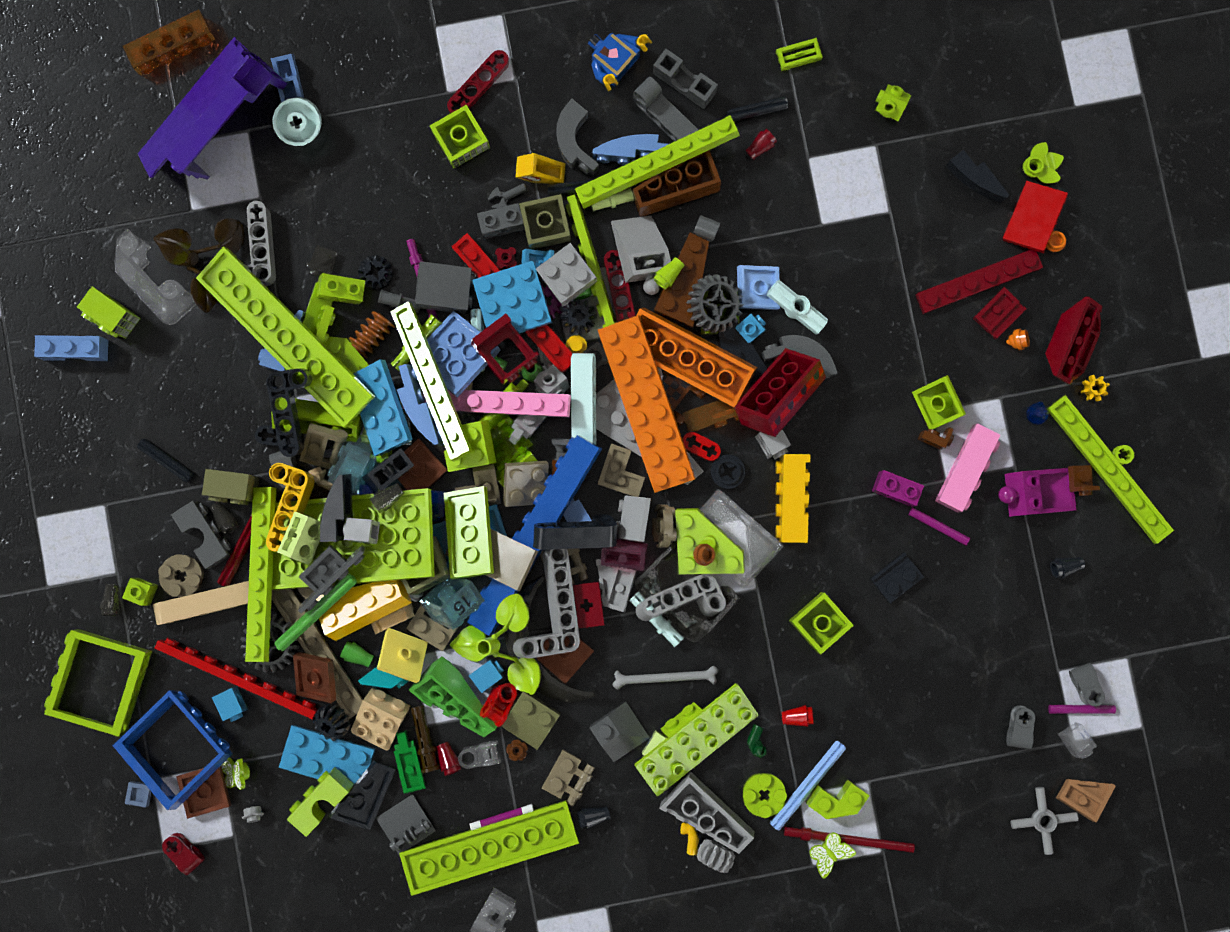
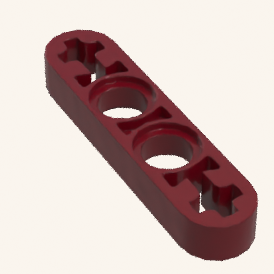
M502 50L494 51L456 91L447 103L450 114L454 112L453 104L458 105L462 101L461 95H463L465 100L460 106L467 105L470 109L509 66V58L506 52ZM503 57V62H504V63H503V64L498 63V64L495 66V64H496L495 58L501 59V58ZM482 72H490L491 78L488 81H482L479 78ZM471 86L477 89L476 95L472 97L467 96L465 93L466 89Z
M610 250L604 256V265L618 323L624 320L623 313L618 314V311L631 309V312H627L628 319L634 317L635 312L629 284L625 283L623 271L618 270L622 268L620 258L616 262V271H613L612 262L607 261L610 260L612 255L615 258H619L618 251ZM614 276H622L624 283L621 286L613 285L612 278ZM619 296H626L628 304L620 307L617 305L616 299Z

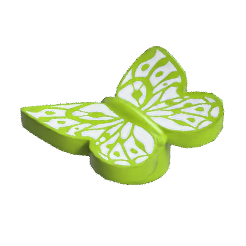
M229 757L221 765L223 773L226 774V786L228 788L237 786L240 790L245 789V780H248L250 777L249 767L245 762L243 763L242 759H238L234 763Z
M832 832L827 835L822 845L812 846L809 850V855L812 859L817 860V869L824 879L831 872L833 864L837 859L851 858L856 855V852L847 843H841L840 836Z

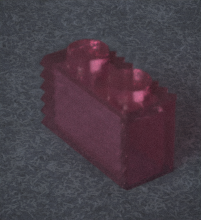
M617 540L616 546L602 548L601 565L606 567L614 566L615 568L623 567V569L627 568L628 570L630 568L632 570L640 569L642 571L647 559L648 543Z

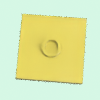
M388 628L385 632L377 669L418 683L428 642Z

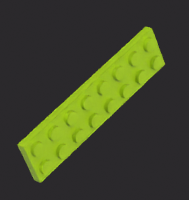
M567 800L493 824L400 852L399 855L412 896L579 844Z

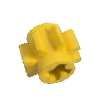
M1094 375L1089 376V381H1082L1084 390L1080 392L1087 395V401L1094 397L1097 402L1101 400L1100 395L1106 396L1109 394L1106 391V387L1110 384L1103 381L1104 376L1096 379ZM1092 386H1097L1098 390H1093Z

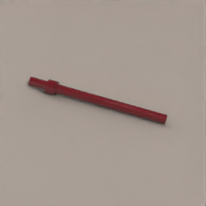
M784 827V836L798 837L804 841H810L811 839L825 841L829 834L828 832L813 831L807 827H802L801 829ZM838 834L841 838V843L845 842L851 845L914 853L915 845L911 843Z

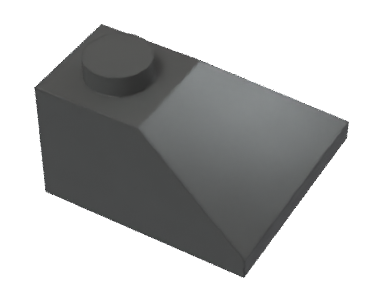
M624 702L590 725L592 733L613 762L650 738L627 702Z

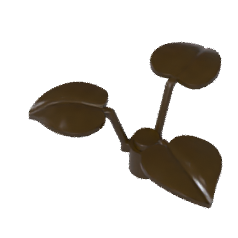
M226 218L219 221L215 226L214 236L219 243L215 246L189 250L192 244L191 236L187 231L179 228L165 230L153 239L159 246L164 258L170 264L187 267L188 271H193L199 275L201 271L194 268L198 263L199 253L216 250L224 246L235 254L244 243L245 233L240 220ZM196 278L192 279L190 290L196 305L204 313L210 312L218 300Z

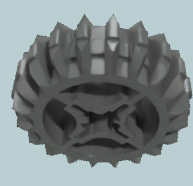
M719 274L707 275L704 279H698V284L691 286L694 291L688 293L692 299L686 302L691 305L687 312H693L691 320H697V327L703 326V331L710 330L711 333H717V331L724 332L726 328L731 329L733 327L732 323L738 322L736 316L743 314L738 310L744 305L739 303V299L743 296L737 295L740 288H733L734 281H727L726 276L720 278ZM710 288L707 298L703 299L705 292ZM724 308H727L725 315L720 319Z
M273 614L270 621V639L272 638L271 641H274V644L279 638L276 628H279L284 634L292 624L291 622L284 624L285 618L282 616L278 620L277 614ZM241 637V641L246 642V637ZM293 642L284 651L282 656L275 661H271V656L274 655L277 648L275 645L269 648V662H256L255 669H260L262 665L263 672H268L269 668L272 672H276L277 666L280 670L285 669L284 662L290 665L292 660L289 656L293 657L296 654L292 650L299 649L300 646L295 645ZM242 645L241 649H246V645Z

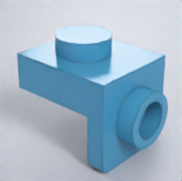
M524 249L522 250V264L534 261L537 268L554 255V250Z
M750 314L736 326V330L748 343H751L766 331L764 327L766 322L759 314L756 317Z

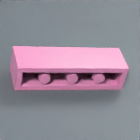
M978 423L972 425L935 500L936 502L957 513L969 508L972 502L970 496L973 490L976 491L981 484V479L979 478L982 472H986L991 463L989 458L992 452L995 453L1000 445V441H998L1000 434Z

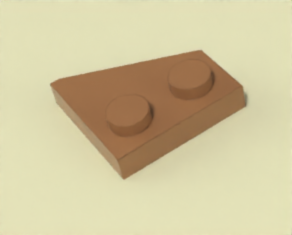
M1066 779L1056 798L1092 822H1097L1116 786L1114 784Z

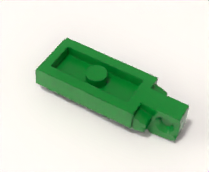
M407 730L398 732L396 735L399 744L394 745V755L403 792L405 794L425 789L426 784L421 772L422 768L414 740L409 741Z

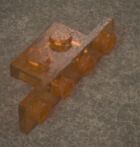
M721 400L682 414L685 418L684 421L688 432H694L711 425H715V428L728 424L727 420L735 418L736 421L739 420L735 408Z

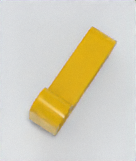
M275 463L269 470V476L273 481L286 485L266 538V546L269 550L275 552L280 547L277 540L279 539L282 542L285 535L280 533V530L286 531L288 526H284V519L289 517L291 521L294 512L304 514L315 483L313 475L309 472L283 463ZM285 469V476L280 479L279 472ZM304 475L305 482L300 486L299 478ZM294 496H297V504L292 506L291 500Z

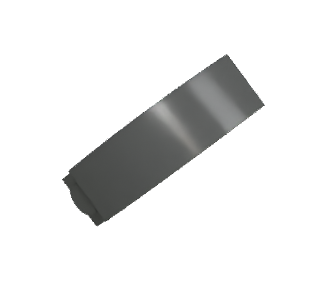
M571 99L562 110L557 122L556 134L559 151L571 169L578 163V167L584 173H591L594 176L599 171V164L583 152L576 143L577 132L588 119V111Z
M782 336L779 339L780 346L777 343L766 346L765 351L761 353L763 362L776 359L787 348L820 359L826 376L825 379L837 374L835 364L828 351L815 340L805 336Z

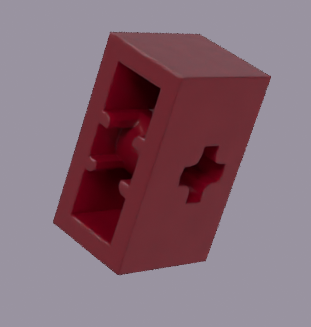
M599 582L573 585L578 629L605 625ZM584 599H588L589 603H593V606L587 612L585 608H581Z

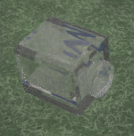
M1075 722L1058 734L1071 755L1076 758L1083 759L1093 753L1092 750L1097 747L1084 726L1080 723Z

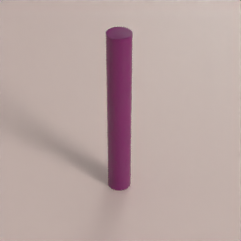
M913 507L908 514L964 545H967L970 540L964 534Z
M1049 705L1048 707L1050 714L1116 713L1115 705Z

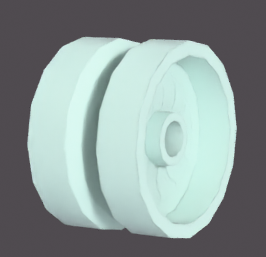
M302 97L289 98L280 103L275 109L272 119L273 129L277 136L285 143L293 146H303L313 141L320 133L322 126L321 113L317 106L310 100ZM296 117H298V119H302V123L300 125H296L294 123V119Z

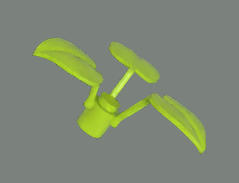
M512 594L506 597L496 610V620L499 624L505 625L503 629L486 638L485 633L474 626H468L459 633L450 643V646L459 655L474 662L481 661L489 655H493L495 658L500 657L514 661L515 663L511 664L508 668L509 682L519 691L533 695L537 691L541 679L540 667L534 658H520L518 660L514 656L498 652L500 642L497 638L501 634L506 632L508 628L513 632H519L529 622V611L523 597L520 594Z

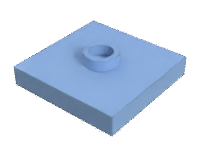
M737 266V286L740 288L738 295L743 296L739 299V303L744 304L739 309H780V306L767 296L769 289L777 280H780L779 267Z

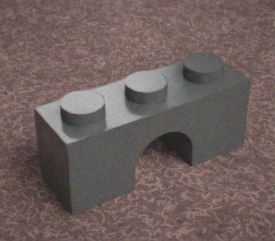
M668 49L663 51L653 65V74L703 109L706 108L717 92L718 84L701 72L699 75L690 72L683 65V60Z
M191 501L171 514L182 533H190L197 528L203 532L204 542L194 552L205 569H212L230 557L232 547L225 538L222 539L220 536V528L214 520L211 521L208 517L209 511L202 502Z

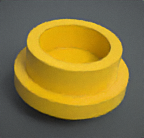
M573 335L566 341V347L572 353H585L587 343L583 337Z

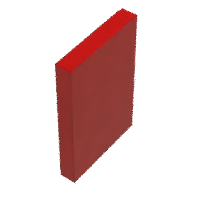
M1026 181L1003 236V241L1044 253L1068 193Z

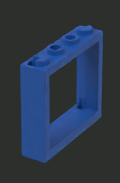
M169 690L113 745L166 810H176L233 754L229 750L230 745L223 738H219L215 734L216 729L214 726L202 719L200 710L188 703L189 698L182 691ZM173 704H176L219 753L177 795L172 792L133 746Z

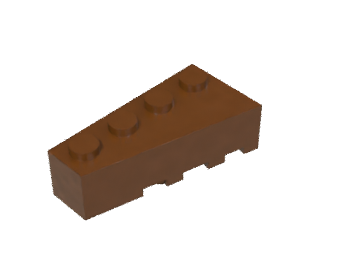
M710 150L680 163L659 175H655L633 189V196L640 217L719 192L721 180Z

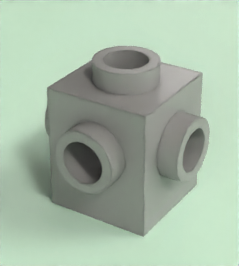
M554 365L540 372L534 380L536 393L564 394L570 388L567 377Z

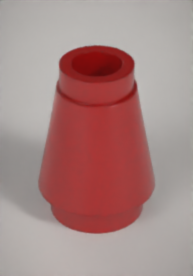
M804 705L782 711L783 725L809 727L810 724H814L812 707Z

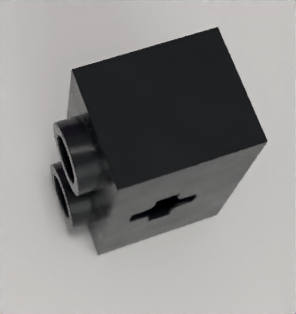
M400 448L361 478L373 493H379L411 469L414 464Z

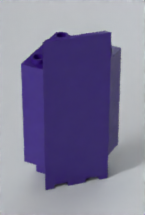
M233 37L138 152V156L149 178H153L165 162L169 160L172 163L170 165L171 168L177 173H184L189 177L192 175L197 179L203 178L208 180L210 176L194 162L196 157L244 100L253 103L268 84L283 90L288 83L258 55L249 51L241 42Z

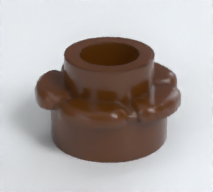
M513 740L511 744H508L506 752L511 760L521 761L527 756L526 751H528V747L524 742Z

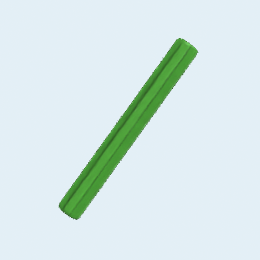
M347 574L310 611H307L275 641L276 648L281 651L286 650L357 584L355 577Z

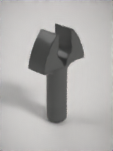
M521 184L506 192H501L496 187L491 192L488 201L500 198V203L493 205L492 209L505 207L508 200L526 192L527 187L525 184Z

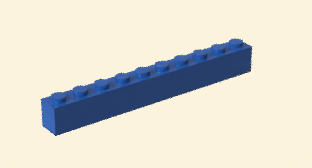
M576 435L575 438L572 437L566 446L568 451L564 457L560 456L555 464L557 470L554 475L550 474L544 483L546 488L542 494L539 493L533 502L535 507L532 512H528L522 521L524 524L521 531L517 530L512 539L538 551L528 574L542 552L541 549L533 547L534 524L560 522L564 512L602 448L582 436ZM489 577L491 579L489 586H484L479 594L481 598L477 605L474 604L468 613L470 618L467 623L488 636L494 634L499 625L496 620V610L499 604L509 595L518 593L517 590Z

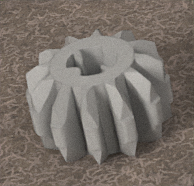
M706 839L698 849L697 858L715 871L728 873L734 863L735 855L729 848Z

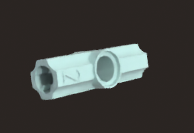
M777 280L769 289L767 296L781 306L788 317L797 319L814 334H818L827 324L828 319L812 307L805 296L797 295L780 280ZM795 303L799 305L800 311L796 310Z

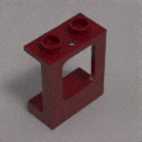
M504 314L471 340V345L503 384L507 381L512 383L520 376V371L524 368L529 370L537 363L536 359L539 353L533 352L512 326L511 319L507 314ZM506 339H511L526 358L525 361L509 373H506L491 355V350Z

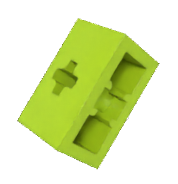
M322 273L318 280L316 298L359 305L363 302L365 280Z

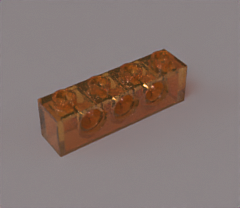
M197 10L123 45V48L133 69L139 75L151 73L154 68L160 65L170 64L173 59L179 56H186L198 47L209 45L212 40H215V37L204 15L200 10ZM189 32H193L190 38H185ZM174 41L171 47H166L169 42ZM155 50L152 56L147 57L150 51Z

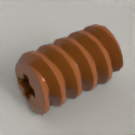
M372 311L374 320L366 318L368 326L360 325L363 332L355 330L357 339L349 337L351 345L366 358L368 357L365 351L374 352L371 345L379 346L376 339H385L382 332L390 334L388 326L395 328L382 314Z

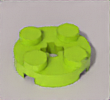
M769 773L754 774L744 784L743 801L752 814L768 818L779 813L785 805L787 798L785 787L775 775ZM761 790L764 792L766 790L770 791L768 800L759 799L761 796L759 792Z

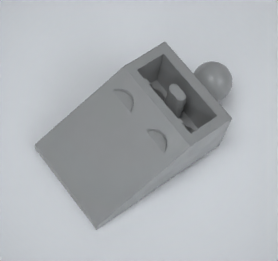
M652 216L612 221L611 225L625 283L645 280L643 284L644 291L649 295L658 293L660 286L653 279L656 275L655 272L671 262L668 248Z

